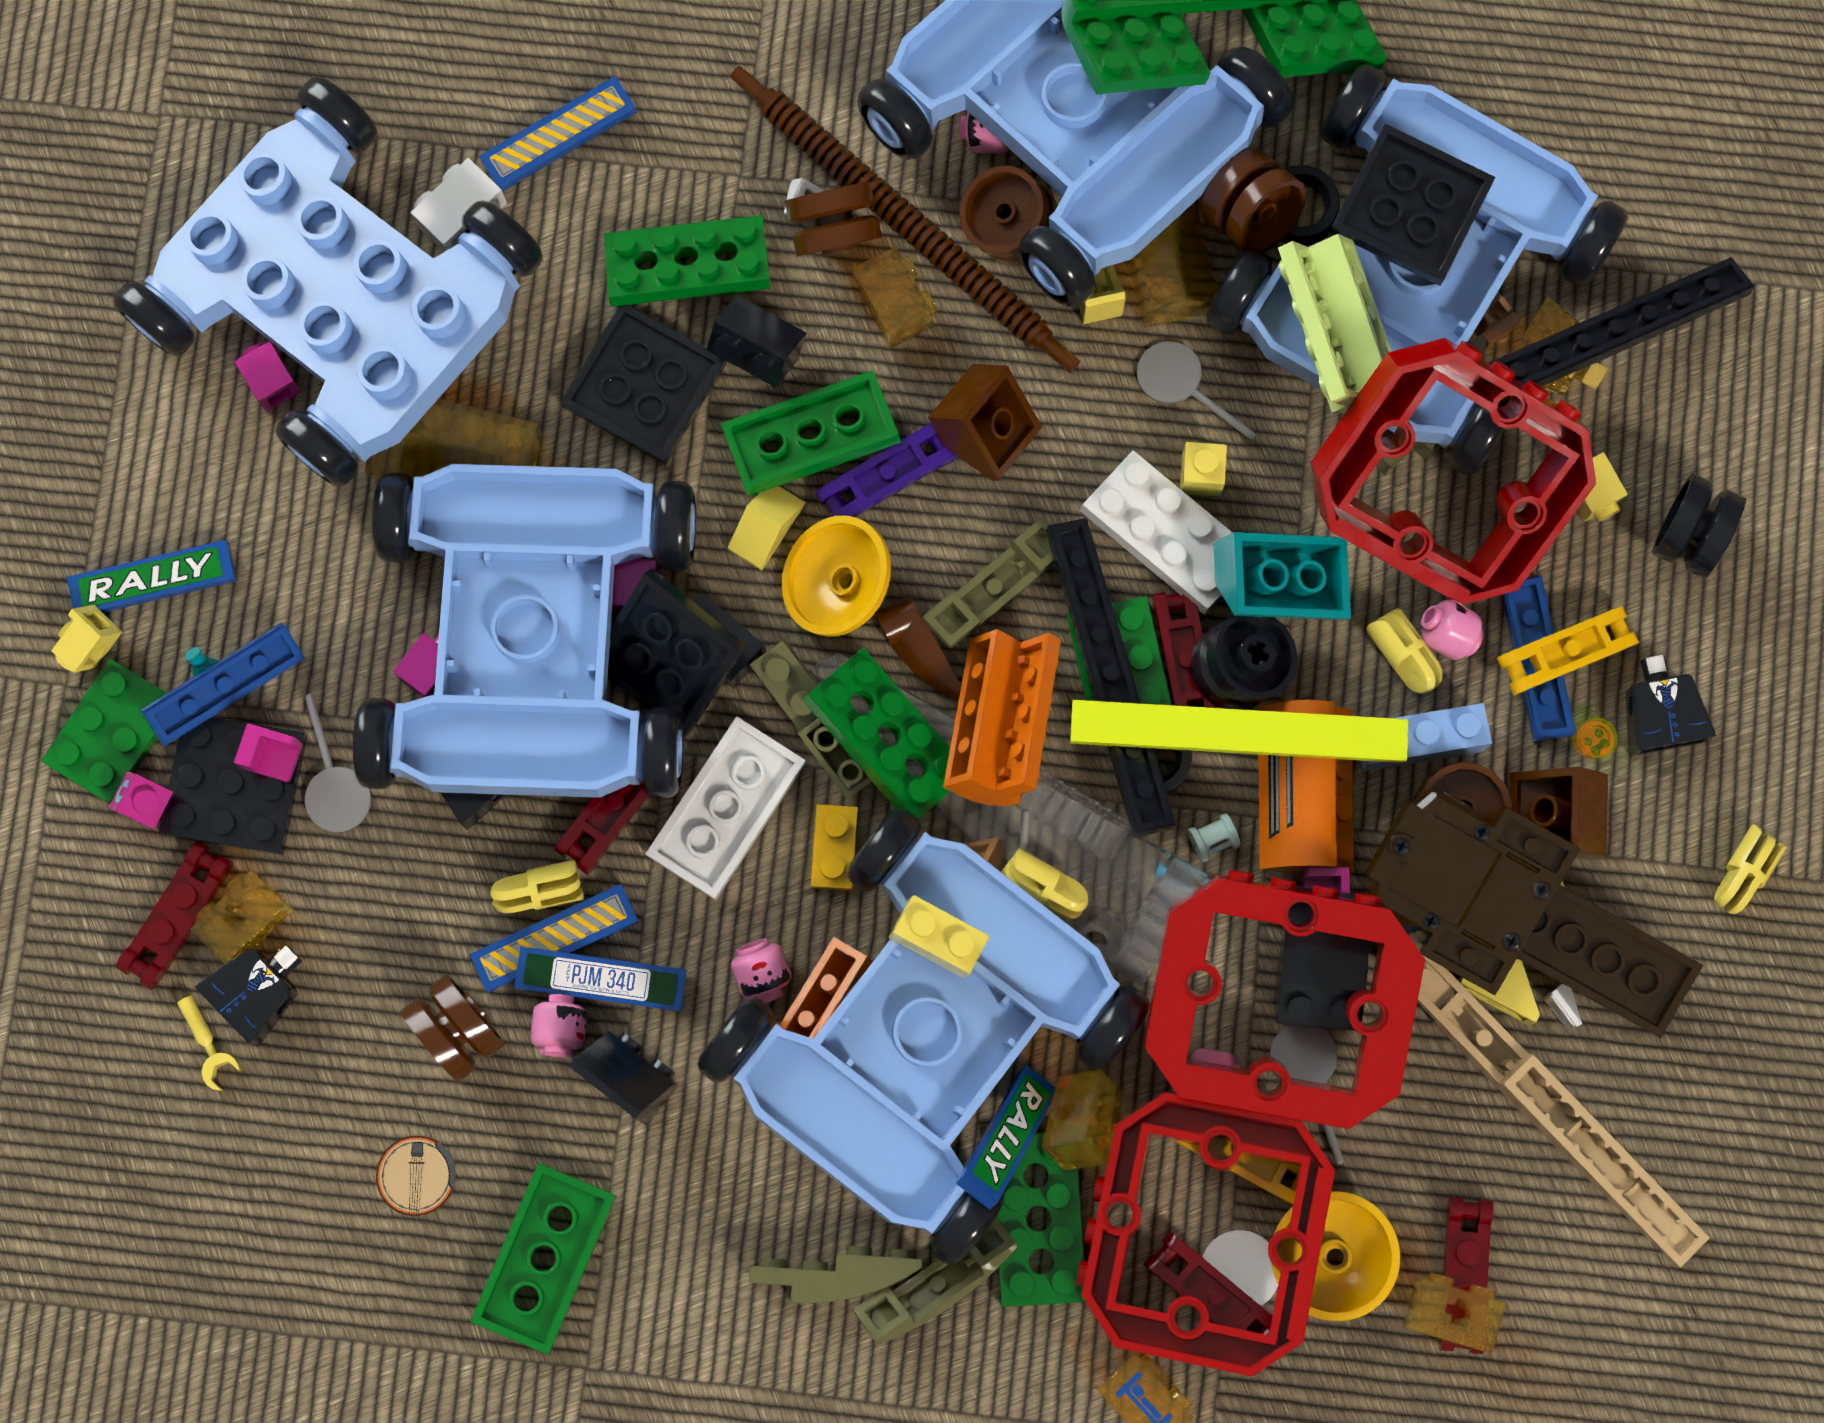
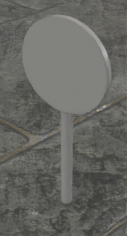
M1165 341L1151 346L1141 356L1137 366V379L1141 389L1148 397L1160 403L1173 404L1181 402L1192 395L1247 438H1255V433L1197 390L1201 380V364L1197 355L1189 347L1179 342Z
M307 694L305 699L325 770L314 776L306 789V811L310 819L318 827L330 832H346L357 827L366 818L371 806L370 789L358 783L354 770L346 767H333L314 697L312 694Z
M1289 1025L1275 1037L1271 1046L1270 1057L1278 1059L1285 1066L1290 1078L1324 1084L1332 1076L1336 1068L1337 1049L1332 1037L1321 1027ZM1322 1124L1336 1164L1340 1165L1343 1163V1157L1332 1126Z

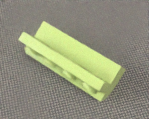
M1336 234L1310 247L1291 241L1278 248L1282 258L1279 263V269L1283 279L1288 284L1293 299V310L1301 322L1306 337L1305 344L1311 358L1314 360L1319 374V385L1328 400L1331 412L1346 413L1382 359L1392 350L1354 241L1340 234Z

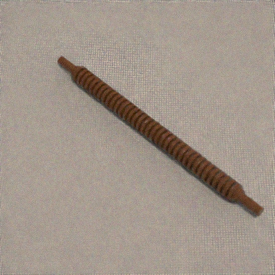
M742 66L734 69L730 78L757 101V107L761 109V116L765 119L768 118V122L776 125V129L783 132L785 137L791 138V142L799 145V149L806 152L808 157L814 158L816 164L822 165V169L829 172L831 177L837 178L839 184L848 186L870 181L874 202L868 207L870 211H876V216L880 219L884 218L883 222L888 226L891 225L893 231L899 232L901 238H907V243L911 246L915 245L914 249L919 253L923 251L922 256L924 258H931L930 263L932 265H938V270L942 273L946 272L945 276L950 280L954 278L953 283L961 286L963 292H970L969 297L973 300L977 299L978 305L981 307L986 305L984 310L988 313L993 312L992 317L994 319H1001V325L1004 327L1009 325L1008 331L1012 334L1017 332L1016 338L1020 341L1025 339V346L1028 348L1033 346L1036 350H1044L1069 373H1072L1077 368L1080 360L1052 337L1053 331L1048 328L1049 323L1045 319L1040 321L1041 316L1038 313L1032 315L1033 309L1030 306L1025 307L1026 303L1022 299L1017 300L1018 296L1014 292L1009 294L1010 289L1006 285L1001 287L1002 282L999 279L993 280L994 275L991 272L986 273V268L983 265L978 266L979 262L975 258L970 259L971 255L967 251L963 252V248L960 245L954 246L955 241L952 238L947 239L948 235L944 231L939 232L940 228L936 224L932 225V221L929 218H924V214L921 211L916 212L917 209L913 204L908 205L909 201L906 198H901V194L898 191H893V187L890 184L885 185L886 181L883 178H877L878 174L875 171H870L868 165L862 164V160L855 157L852 151H847L845 145L839 144L837 138L832 137V134L827 130L824 131L822 125L816 124L814 118L809 117V114L804 110L801 111V107L793 104V100L786 97L784 92L781 90L776 92L773 88L767 89Z

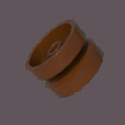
M1257 148L1250 149L1232 157L1219 169L1208 185L1203 197L1201 212L1208 224L1218 232L1228 236L1229 241L1242 252L1249 248H1255L1265 253L1284 239L1297 223L1305 206L1307 192L1300 180L1290 172L1282 168L1280 169L1279 164L1269 155Z
M1007 165L994 167L975 177L964 191L959 207L960 225L967 239L997 262L1019 266L1023 265L1018 252V246L1022 237L1034 227H1049V217L1055 212L1058 204L1053 194L1024 170Z
M870 181L784 201L790 222L796 224L814 220L816 226L797 231L793 236L797 257L822 251V255L856 248L860 242L882 238L878 217L867 215L852 218L851 211L870 207L874 202Z
M1460 762L1434 770L1421 782L1413 800L1414 802L1427 790H1443L1462 801H1466L1468 805L1473 807L1472 809L1477 812L1479 817L1490 825H1493L1503 806L1510 809L1512 807L1507 787L1495 772L1479 764Z
M445 974L429 987L433 1001L441 1010L439 1014L426 1001L418 998L403 1008L400 1014L430 1054L453 1079L460 1083L476 1069L475 1060L464 1046L465 1043L468 1042L479 1055L490 1058L505 1043L491 1025V1019L467 991L464 992L448 974Z

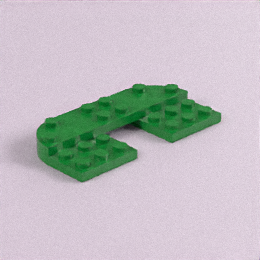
M1064 0L1062 5L1064 29L1096 94L1205 85L1211 72L1181 14L1241 9L1266 58L1278 69L1283 77L1354 71L1358 66L1365 63L1372 64L1381 69L1387 59L1386 53L1356 0Z

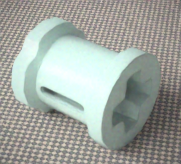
M1227 813L1221 814L1218 821L1200 829L1192 827L1187 830L1194 851L1202 863L1208 861L1209 856L1230 846L1236 849L1241 844L1238 833Z

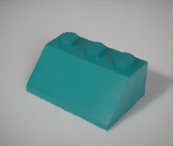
M1233 532L1213 543L1215 584L1234 616L1329 620L1351 619L1348 551L1345 539L1341 537Z

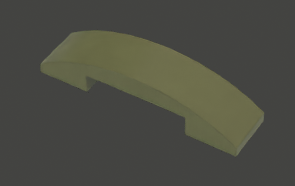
M1043 516L1012 542L1011 547L956 593L951 592L922 617V620L949 649L994 617L1055 563L1046 534V529L1050 524Z
M995 1218L977 1244L958 1263L950 1265L938 1259L892 1291L889 1286L881 1289L854 1308L853 1312L877 1345L897 1338L930 1321L964 1298L987 1279L1017 1248V1244L999 1220Z

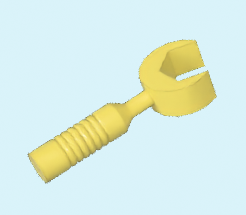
M193 996L185 997L177 1004L191 1028L197 1043L205 1047L209 1058L206 1059L202 1067L203 1080L210 1088L217 1091H225L215 1082L218 1067L231 1063L238 1071L243 1072L241 1063L230 1054L216 1052L212 1044L213 1035Z

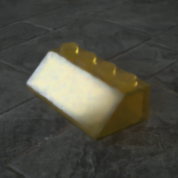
M1195 201L1133 259L1127 260L1144 328L1206 315L1210 303L1218 290Z
M438 399L400 443L370 456L366 461L365 472L380 477L386 473H404L414 481V476L423 477L451 464L535 466L543 434L538 423Z

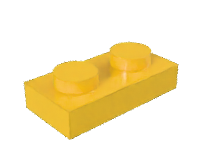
M816 805L811 888L853 891V883L848 879L846 873L848 865L855 857L858 807Z

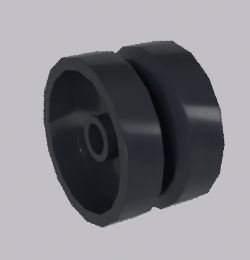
M1692 473L1679 491L1659 530L1653 545L1652 554L1672 563L1683 554L1690 543L1684 560L1685 569L1706 579L1728 548L1744 511L1747 499L1731 490L1725 489L1715 497L1710 507L1707 508L1713 494V483Z
M1233 615L1201 635L1193 647L1191 669L1194 682L1200 692L1216 707L1249 710L1274 697L1289 686L1296 674L1298 655L1295 641L1288 629L1275 617Z

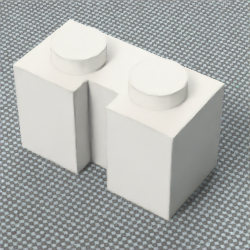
M469 158L461 165L455 164L449 168L443 176V182L432 192L427 191L416 200L414 209L410 212L416 225L444 252L459 244L458 238L465 233L461 222L462 216L473 203L484 200L496 205L500 209L507 204L502 190Z

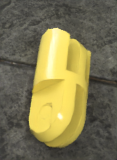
M1396 608L1367 626L1368 635L1409 689L1424 694L1439 686L1442 681L1441 665L1401 609Z
M1754 824L1750 826L1726 866L1728 872L1714 896L1718 907L1721 908L1726 905L1725 912L1730 914H1737L1742 911L1753 897L1757 888L1764 887L1787 849V846L1783 843L1775 845L1776 839L1770 834L1766 833L1761 836L1762 829Z
M1018 848L1001 871L1011 881L1061 918H1077L1088 905L1087 891L1078 881Z
M575 860L528 869L526 873L498 880L490 890L494 907L501 913H515L533 908L540 910L583 900L585 897L580 887L581 882L576 872Z

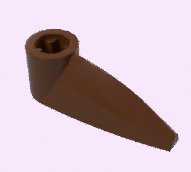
M911 595L874 614L888 642L904 663L925 683L944 695L959 701L961 684L929 626L922 620L923 616Z

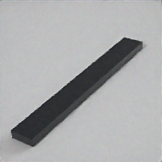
M1730 257L1496 360L1516 373L1514 379L1525 385L1528 380H1531L1543 387L1749 296L1755 285L1735 260ZM1512 396L1504 397L1498 406L1509 402Z
M1087 518L1048 525L1046 534L1094 701L1141 704ZM1107 746L1133 838L1173 829L1176 824L1154 748Z

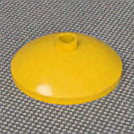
M852 516L829 517L807 529L790 550L782 573V596L786 609L792 619L805 630L826 637L850 633L866 623L881 605L890 582L891 560L885 540L872 525ZM853 579L851 585L848 587L850 580Z
M1331 1191L1309 1315L1314 1318L1326 1321H1348L1364 1316L1377 1308L1386 1299L1396 1282L1400 1267V1249L1396 1233L1386 1216L1375 1205L1362 1197L1347 1192ZM1293 1207L1281 1219L1275 1233L1284 1228H1289ZM1285 1239L1278 1244L1277 1255L1282 1261L1293 1263L1301 1257L1302 1248L1296 1240ZM1337 1249L1342 1252L1344 1259L1340 1265L1333 1266L1327 1261V1254L1330 1250ZM1272 1264L1274 1277L1277 1284H1279L1281 1271L1277 1270Z

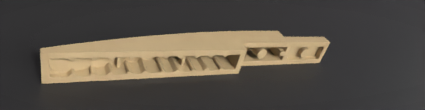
M1408 932V936L1420 951L1423 944L1412 932ZM1423 956L1425 964L1417 1002L1434 1019L1433 1023L1611 1203L1677 1267L1681 1268L1710 1237L1533 1054H1528L1446 968Z

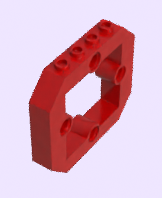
M1441 338L1388 352L1313 458L1311 467L1320 515L1330 532L1446 597L1464 605L1518 591L1594 488L1596 477L1589 430L1580 421L1579 417L1582 413L1576 407L1563 399L1558 404L1547 398L1549 393L1531 380H1528L1525 385L1514 379L1516 373L1497 360L1490 365L1480 359L1483 354L1466 341L1462 340L1457 345L1447 338ZM1436 380L1482 406L1492 421L1499 427L1505 429L1517 427L1552 448L1528 483L1512 481L1505 484L1498 491L1495 505L1502 518L1470 562L1433 542L1431 533L1415 512L1400 510L1387 516L1355 498V495L1382 457L1389 459L1400 458L1412 449L1415 443V432L1408 420ZM1512 396L1507 405L1498 407L1499 402L1504 397ZM1397 426L1396 431L1392 435L1382 437L1383 432L1387 428ZM1528 502L1522 511L1515 512L1520 504ZM1415 532L1410 540L1401 542V539L1406 534Z
M1229 869L1228 876H1215L1168 908L1144 1037L1145 1049L1179 1098L1350 1129L1400 1095L1425 959L1393 912L1386 905H1380L1381 897L1356 893L1355 900L1338 897V889L1320 885H1313L1312 892L1296 889L1297 882L1271 877L1270 884L1253 881L1254 874ZM1298 902L1307 903L1311 908L1309 919L1302 924L1292 923L1288 918L1290 907ZM1214 912L1281 924L1290 934L1295 936H1308L1315 931L1379 943L1371 988L1354 992L1348 998L1345 1006V1014L1349 1023L1359 1034H1362L1352 1089L1290 1078L1285 1066L1273 1057H1261L1254 1060L1249 1065L1248 1070L1187 1059L1196 1006L1213 1002L1219 996L1222 989V979L1216 966L1211 961L1205 959ZM1196 971H1204L1211 976L1210 986L1202 992L1193 991L1188 987V979ZM1367 1002L1378 1004L1379 1015L1375 1021L1363 1023L1358 1020V1010L1363 1004ZM1265 1071H1274L1280 1075L1278 1086L1270 1091H1264L1257 1086L1258 1077Z
M1164 1092L1116 1124L1114 1134L1105 1135L1101 1159L1108 1160L1105 1177L1097 1176L1093 1201L1100 1202L1097 1219L1089 1218L1084 1240V1243L1091 1244L1088 1261H1080L1076 1279V1286L1083 1287L1082 1297L1116 1348L1250 1377L1255 1376L1301 1345L1304 1341L1335 1175V1169L1303 1122L1292 1118L1179 1098L1177 1094ZM1150 1136L1199 1145L1203 1162L1209 1168L1216 1171L1232 1169L1240 1161L1242 1154L1301 1166L1289 1228L1277 1231L1271 1237L1268 1244L1269 1259L1274 1267L1281 1271L1269 1335L1210 1323V1314L1207 1307L1199 1299L1192 1296H1182L1175 1299L1169 1305L1166 1313L1117 1303L1130 1237L1140 1228L1142 1223V1211L1137 1201ZM1224 1137L1232 1142L1233 1152L1227 1159L1217 1160L1209 1154V1145L1213 1139ZM1126 1204L1131 1208L1132 1219L1128 1225L1115 1227L1110 1223L1109 1212L1114 1205ZM1294 1239L1300 1244L1302 1254L1297 1261L1286 1263L1278 1257L1277 1246L1282 1240ZM1184 1306H1193L1200 1313V1323L1194 1330L1184 1331L1177 1325L1176 1314Z

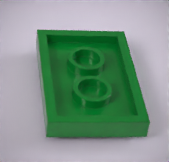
M1147 596L1112 603L1140 703L1171 705ZM1067 612L1066 617L1084 699L1086 701H1094L1070 614Z
M109 658L41 762L110 804L126 772H136L157 740L156 735L140 710L167 693Z

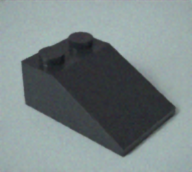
M1296 888L1298 890H1304L1309 892L1313 891V889ZM1338 893V897L1355 900L1356 893ZM1304 902L1295 903L1289 909L1288 918L1292 923L1302 924L1309 919L1311 908L1309 904ZM1283 927L1274 996L1276 1023L1356 1031L1346 1017L1345 1006L1348 998L1354 992L1366 989L1370 941L1315 931L1308 936H1295ZM1364 1004L1358 1010V1020L1361 1022L1363 1019Z
M609 1031L573 1058L568 1066L633 1118L647 1126L677 1089L678 1085L670 1080L675 1072L657 1058L651 1064L638 1054L642 1046L626 1033L622 1032L617 1038Z

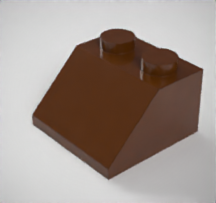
M972 364L928 417L945 448L992 481H999L1042 428L1008 365Z
M1583 767L1510 773L1509 796L1512 802L1511 810L1581 848L1576 858L1606 857L1608 774Z

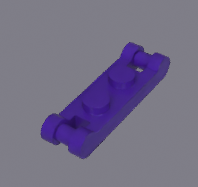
M930 423L901 440V443L885 449L817 490L815 495L822 505H827L832 513L830 517L842 515L857 517L940 467L951 464L959 457L945 448ZM930 443L935 453L926 457L921 446ZM850 489L855 500L845 505L840 495Z

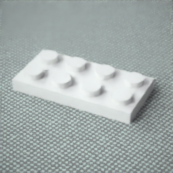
M1133 450L1082 504L1080 512L1177 593L1188 597L1197 605L1198 610L1205 615L1222 596L1215 584L1213 543L1233 532Z
M736 716L646 852V856L709 897L717 900L805 766L806 760Z

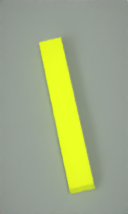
M1073 700L1070 744L1405 763L1407 761L1408 719Z

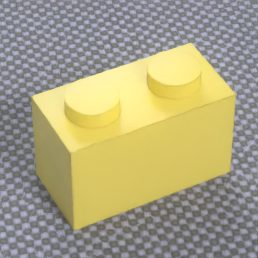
M913 895L908 900L888 938L964 979L970 975L990 936Z

